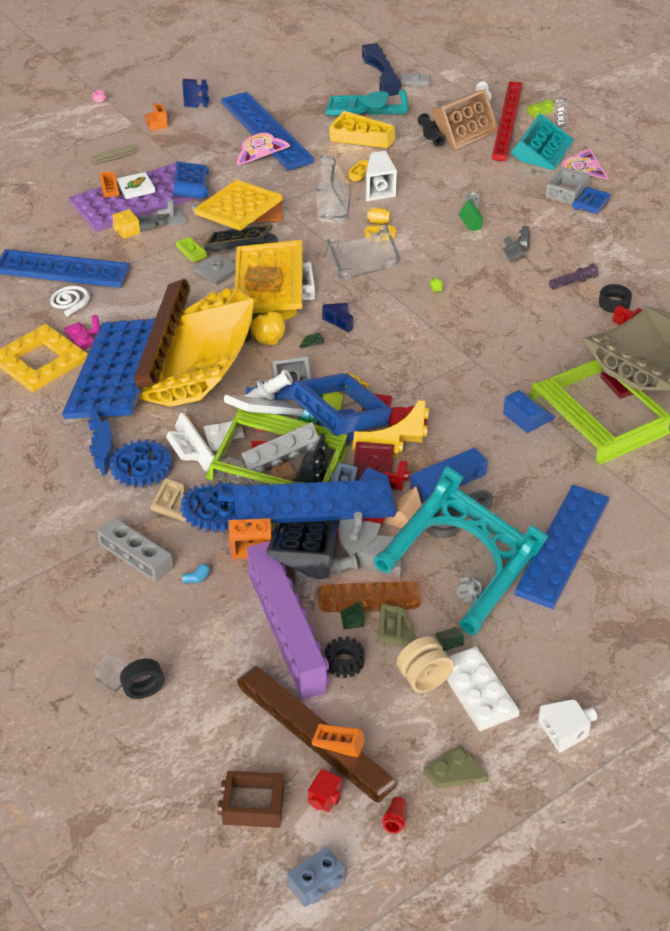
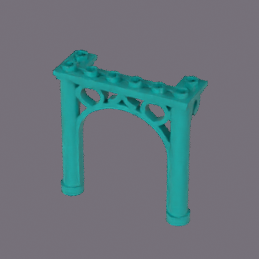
M446 466L433 493L388 546L375 556L373 563L381 572L389 573L417 538L427 528L435 525L456 526L476 536L491 553L495 565L492 581L459 622L461 629L465 633L476 635L482 628L484 620L534 555H537L548 536L533 525H530L525 535L520 533L499 516H496L466 493L459 490L458 487L464 477ZM447 508L456 509L460 512L461 517H452ZM440 509L442 516L434 517ZM495 542H503L509 547L510 551L498 550ZM502 559H509L506 565L502 568Z

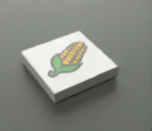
M146 172L116 179L117 185L125 199L155 192V187Z

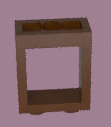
M227 771L226 780L221 782V794H224L223 800H219L218 815H222L223 825L280 828L284 774ZM233 787L272 789L270 809L230 807Z

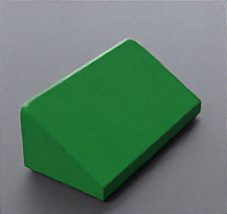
M467 200L459 212V217L470 231L481 230L482 215L474 204Z

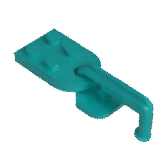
M403 89L398 93L401 97L402 104L386 105L389 95L384 91L372 92L366 96H331L326 107V115L337 116L343 111L354 114L365 112L370 115L406 114L408 112L406 90Z

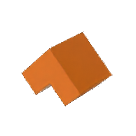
M162 103L153 104L154 112L145 114L146 123L150 131L167 128L165 108Z

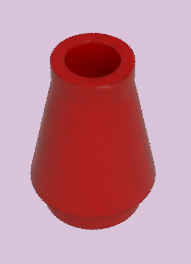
M394 797L389 808L382 818L383 828L392 834L401 832L405 827L406 801L401 797Z

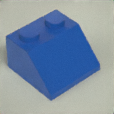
M520 390L505 397L503 414L526 433L555 419V415L531 396Z

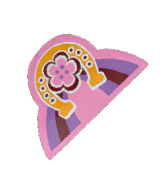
M269 133L255 134L244 140L242 151L237 159V166L290 147V145L281 139L274 138Z
M591 149L581 151L576 156L569 157L562 163L563 167L609 180Z

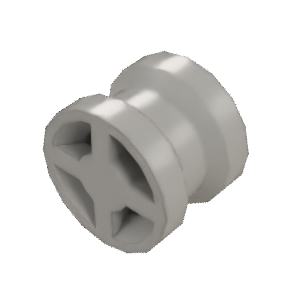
M474 192L467 193L465 201L470 200L479 210L480 195Z

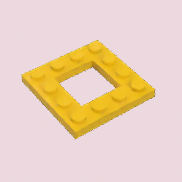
M44 324L0 348V368L31 392H34L83 364L88 353L49 325ZM43 344L60 356L37 370H34L19 359V357Z

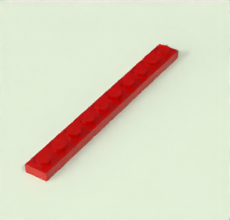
M509 81L492 160L507 161L523 82Z

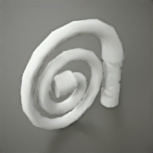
M68 286L56 291L51 296L50 303L57 309H67L64 311V314L69 317L87 305L90 300V294L83 287ZM72 290L82 291L85 294V297L82 300H80V295L76 291ZM69 294H73L76 296V300L74 302H72V297ZM55 297H56L57 303L60 304V305H57V304L54 303Z

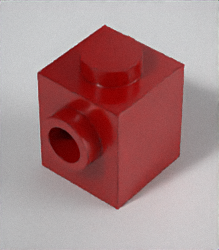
M321 769L308 789V804L317 810H324L329 813L333 805L337 806L341 799L342 778Z

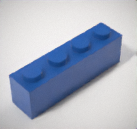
M474 447L411 474L410 489H413L415 486L417 487L420 500L423 503L433 493L446 466L464 477L459 485L460 487L487 474L488 461Z

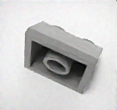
M308 356L272 361L270 363L272 378L280 375L281 371L285 369L291 375L293 381L311 379Z

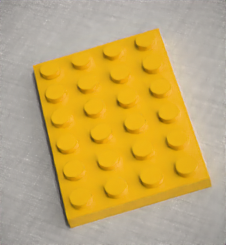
M302 240L237 247L235 288L240 289L253 299L252 314L302 309Z

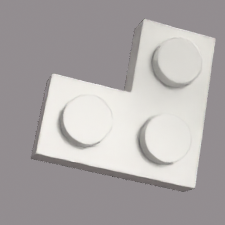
M232 421L203 426L207 445L214 456ZM241 425L234 439L244 438Z

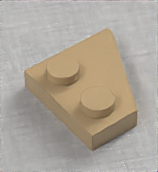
M165 478L151 503L150 510L185 522L186 518L182 517V512H180L181 498L184 495L183 484Z

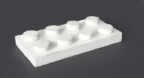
M477 646L449 656L453 661L454 667L447 681L479 731L519 716V709Z

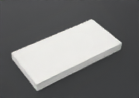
M225 395L224 397L225 403L248 412L301 416L303 413V409L281 400Z

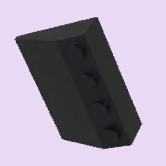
M339 520L276 523L267 549V555L308 577L316 579L330 578L338 544Z

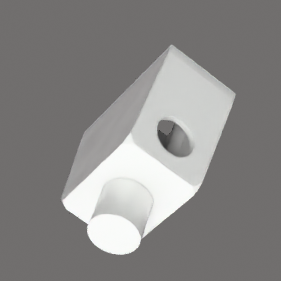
M568 700L540 706L538 720L560 753L588 737L591 726L590 722L597 720V714L593 707L582 710L576 700Z

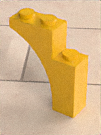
M418 400L411 413L401 422L390 428L373 432L354 431L353 455L355 456L356 442L394 444V459H398L399 453L403 452V441L422 443L423 436L427 437V425H424V419H428L429 408H425V401Z

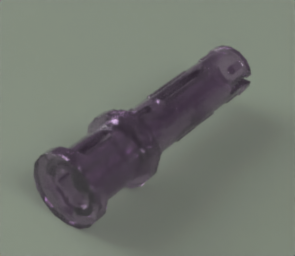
M594 263L585 268L580 267L573 273L550 279L549 286L552 290L574 282H585L586 279L597 278L599 275L598 268Z

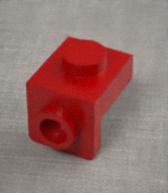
M618 305L614 311L613 322L622 325L640 313L642 309L638 307L633 312Z
M400 460L396 473H384V475L389 476L388 479L392 490L402 491L405 481H409L410 470H407V461Z

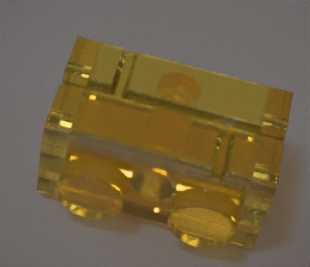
M248 266L244 276L246 291L280 292L284 281L281 267Z

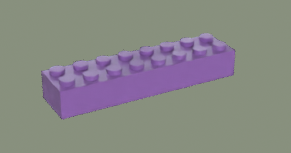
M270 541L247 547L248 575L301 700L325 694L326 684L329 683L326 672L329 669L328 661L325 656L322 657L319 641L314 640L313 627L306 622V612L304 608L301 609L299 606L298 594L293 593V584L291 578L286 577L284 563H280V561L267 555Z

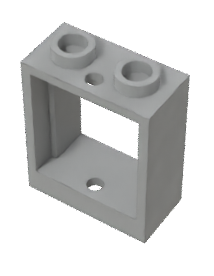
M562 166L547 183L545 197L572 205L583 194V190L589 187L590 174ZM562 183L572 187H576V189H567L561 187L560 184Z

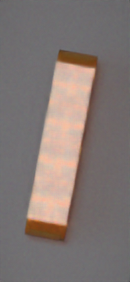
M414 581L325 584L318 588V607L323 612L380 611L381 604L410 610L416 609L421 605L420 587Z

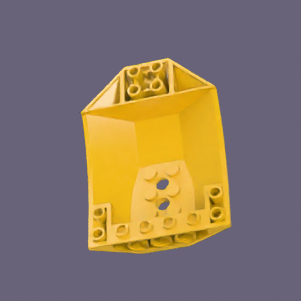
M226 288L221 292H211L203 299L184 309L158 384L143 388L139 399L170 407L200 401L222 379L240 352L252 321L253 299L238 288Z

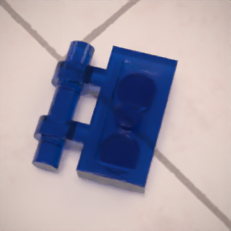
M183 78L184 107L198 108L199 103H203L204 108L209 107V85H207V80H201V85H198L196 79Z

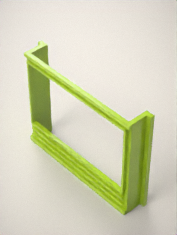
M594 359L541 382L532 383L531 393H528V395L533 399L542 396L597 448L595 461L599 465L669 435L670 415L642 390H635L621 382L660 418L614 437L563 389L565 386L601 372V365Z
M238 408L212 463H210L205 479L213 481L217 471L220 470L268 484L292 483L293 481L230 465L222 461L241 424L284 435L309 423L277 414L248 412ZM313 424L318 437L324 433L328 448L336 450L323 479V482H330L332 472L336 473L338 463H344L350 446L346 445L348 433L334 435L326 427Z

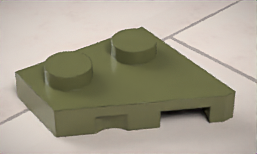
M381 604L378 642L406 647L409 643L416 640L412 632L413 627L410 621L407 620L403 608Z
M461 745L426 765L423 773L437 789L447 788L451 785L463 786L467 785L469 781L480 780L481 783L488 781L486 772Z

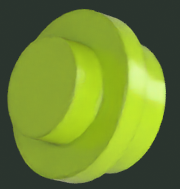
M433 277L429 281L433 292H442V281L440 278Z

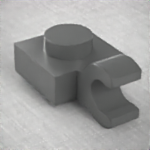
M510 237L504 239L507 246L503 250L510 262L524 255L518 241L513 243Z

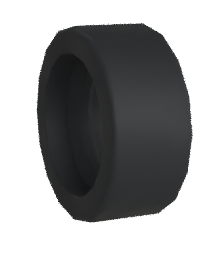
M610 284L600 290L599 305L603 310L614 313L618 305L627 309L630 308L632 293L627 287L619 284ZM608 297H617L622 300H612Z
M144 658L131 662L120 673V682L126 696L132 699H143L156 694L162 688L165 681L159 663L153 659ZM151 675L148 679L144 681L134 682L136 679L142 676Z

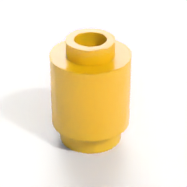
M372 207L371 210H368L367 219H370V223L389 224L391 211Z

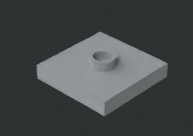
M219 254L213 255L194 267V273L215 285L230 278L236 271V264Z

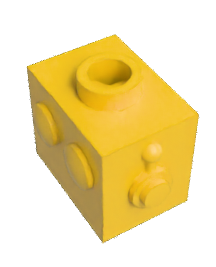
M130 209L112 214L113 228L123 239L140 233L139 220Z

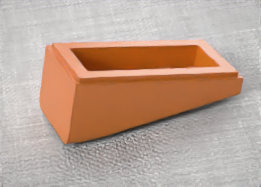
M115 171L99 173L104 198L119 196Z
M318 724L311 743L316 747L352 757H359L365 737L362 729ZM325 733H328L326 740H323Z

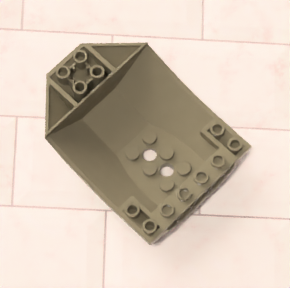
M645 306L644 310L624 324L601 334L584 337V343L608 375L635 390L670 391V312Z

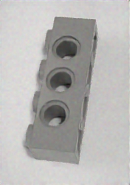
M113 517L97 530L98 542L102 547L153 581H159L173 569V557L168 550L159 547L153 540L147 539L139 531L133 530L124 521Z

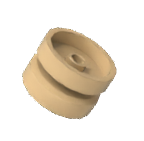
M424 636L409 643L400 652L396 661L398 670L407 679L413 691L417 693L429 692L443 684L452 673L454 667L452 659L443 651L442 646L432 636Z

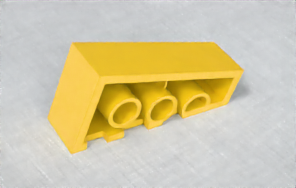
M343 111L329 126L330 141L389 148L395 141V127L393 125L347 111Z

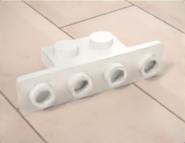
M180 413L175 424V429L178 432L169 431L166 438L181 460L198 461L204 471L208 472L210 463H212L215 456L186 414Z

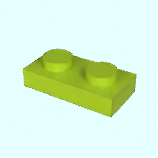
M545 100L527 106L526 112L536 118L539 113L546 115L558 111V105L552 100Z
M190 236L176 242V247L192 262L207 257L206 251Z

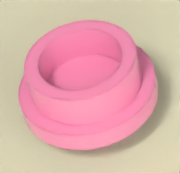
M96 90L93 92L92 98L96 102H103L106 99V94L103 90Z

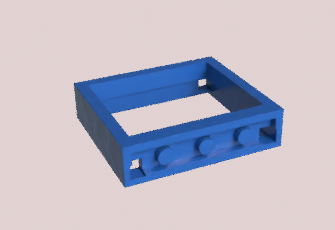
M348 373L295 381L291 397L334 435L388 425L392 411L388 405ZM343 391L366 411L341 415L319 395Z

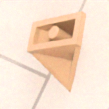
M416 486L394 502L396 515L395 517H385L384 523L399 528L405 526L422 505Z

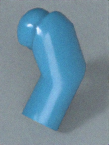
M200 564L193 573H183L182 581L183 583H201L210 574L211 569L208 564Z

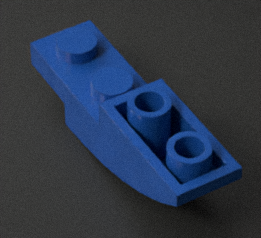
M97 410L89 412L90 420H87L90 431H94L92 432V445L89 446L91 457L95 456L93 458L95 468L100 469L103 476L106 475L110 468V457H113V442L109 421L101 422Z

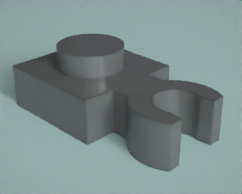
M153 214L137 216L140 231L154 229L157 225H166L164 214H159L153 217Z

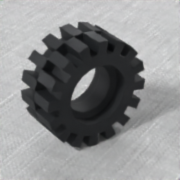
M341 636L338 637V641L334 638L332 644L329 642L327 648H325V657L328 661L330 673L333 675L336 672V677H340V674H342L343 678H347V674L353 677L354 672L356 674L360 673V669L363 668L364 648L361 647V643H356L354 638L350 641V637L347 636L346 640H343ZM341 654H348L353 658L340 660L336 657Z

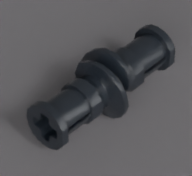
M427 113L419 115L417 122L423 127L424 137L432 140L435 146L443 145L445 136L440 133L436 122L431 121Z

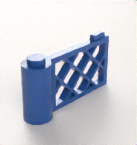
M176 161L173 196L204 199V196L207 197L208 187H205L206 174H209V167L201 164Z

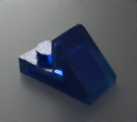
M348 303L324 304L322 306V320L348 333L353 330V316L348 314Z

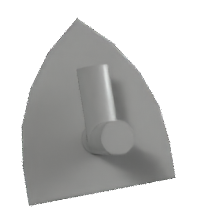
M172 199L167 200V208L158 210L153 215L155 217L159 214H164L166 219L165 226L188 222L179 208L174 205Z
M356 512L354 513V519L340 520L338 528L339 541L349 555L358 553L376 539L381 524L362 521V513Z

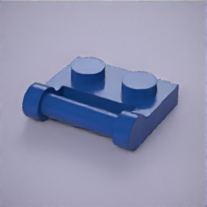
M586 187L583 190V194L572 203V207L575 210L584 209L590 213L598 214L610 200L611 194Z

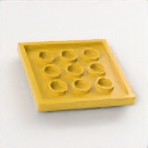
M236 179L194 208L195 215L241 231L269 209L276 206L283 198L282 194Z

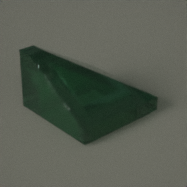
M320 333L305 336L299 347L305 348L322 344L325 340Z

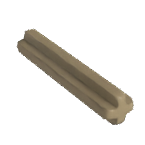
M130 145L92 157L94 164H100L134 154L135 149Z

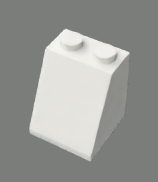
M386 151L370 154L366 171V201L396 196L397 170Z

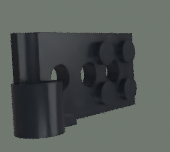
M273 224L248 227L241 231L233 229L213 232L203 246L205 251L211 250L215 252L223 248L230 250L238 246L266 244V242L276 243L278 238L274 234L269 233L273 228Z

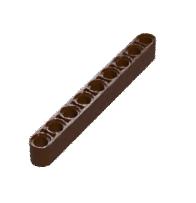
M186 279L175 281L167 286L134 376L135 384L140 389L158 384L190 293V285Z
M254 666L237 679L239 688L249 698L374 802H381L396 788V782L392 776L362 751L359 757H352L313 746L311 742L318 724H329L260 668ZM325 733L323 740H326L328 733Z

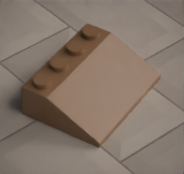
M486 89L473 92L432 109L436 125L453 150L498 131Z

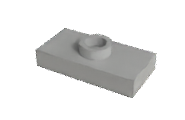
M402 74L401 85L429 86V74Z

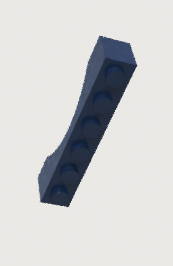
M378 43L362 45V59L364 63L376 68L382 74L379 79V91L387 92L389 96L399 95L401 82L398 81L397 75L394 74L393 68L390 66L389 61H387L386 55L383 54L382 48L379 47Z

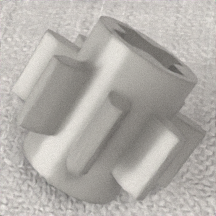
M474 577L460 579L461 584L456 587L457 596L464 600V603L475 602L478 599V595L482 593L481 583L475 580Z

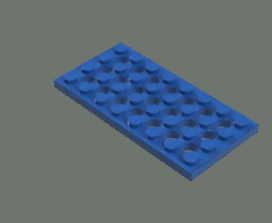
M156 318L132 321L123 320L101 324L62 412L64 419L90 418L89 412L97 410L99 417L133 415L142 389L136 386L134 376Z

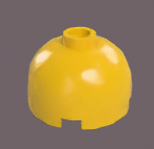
M268 312V315L264 317L261 314L253 319L250 324L255 340L265 345H274L284 336L286 328L282 315L277 312Z

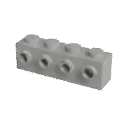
M311 422L241 454L249 470L263 473L265 469L279 466L283 461L295 459L301 453L309 451L319 437Z

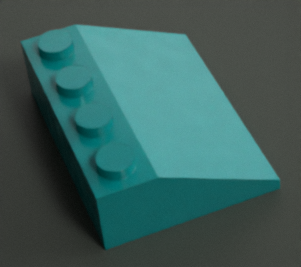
M539 113L511 151V154L524 163L554 170L574 139Z

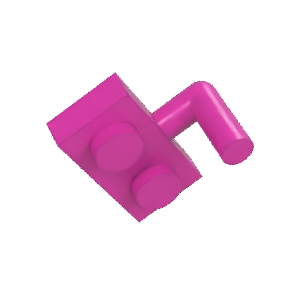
M96 314L91 316L93 328L86 330L80 322L64 327L65 334L72 343L82 350L92 347L94 342L92 336L99 331V317Z

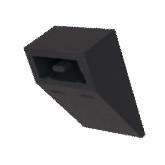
M322 433L304 456L292 480L293 482H323L328 463V457H326L328 443L325 442L324 433Z

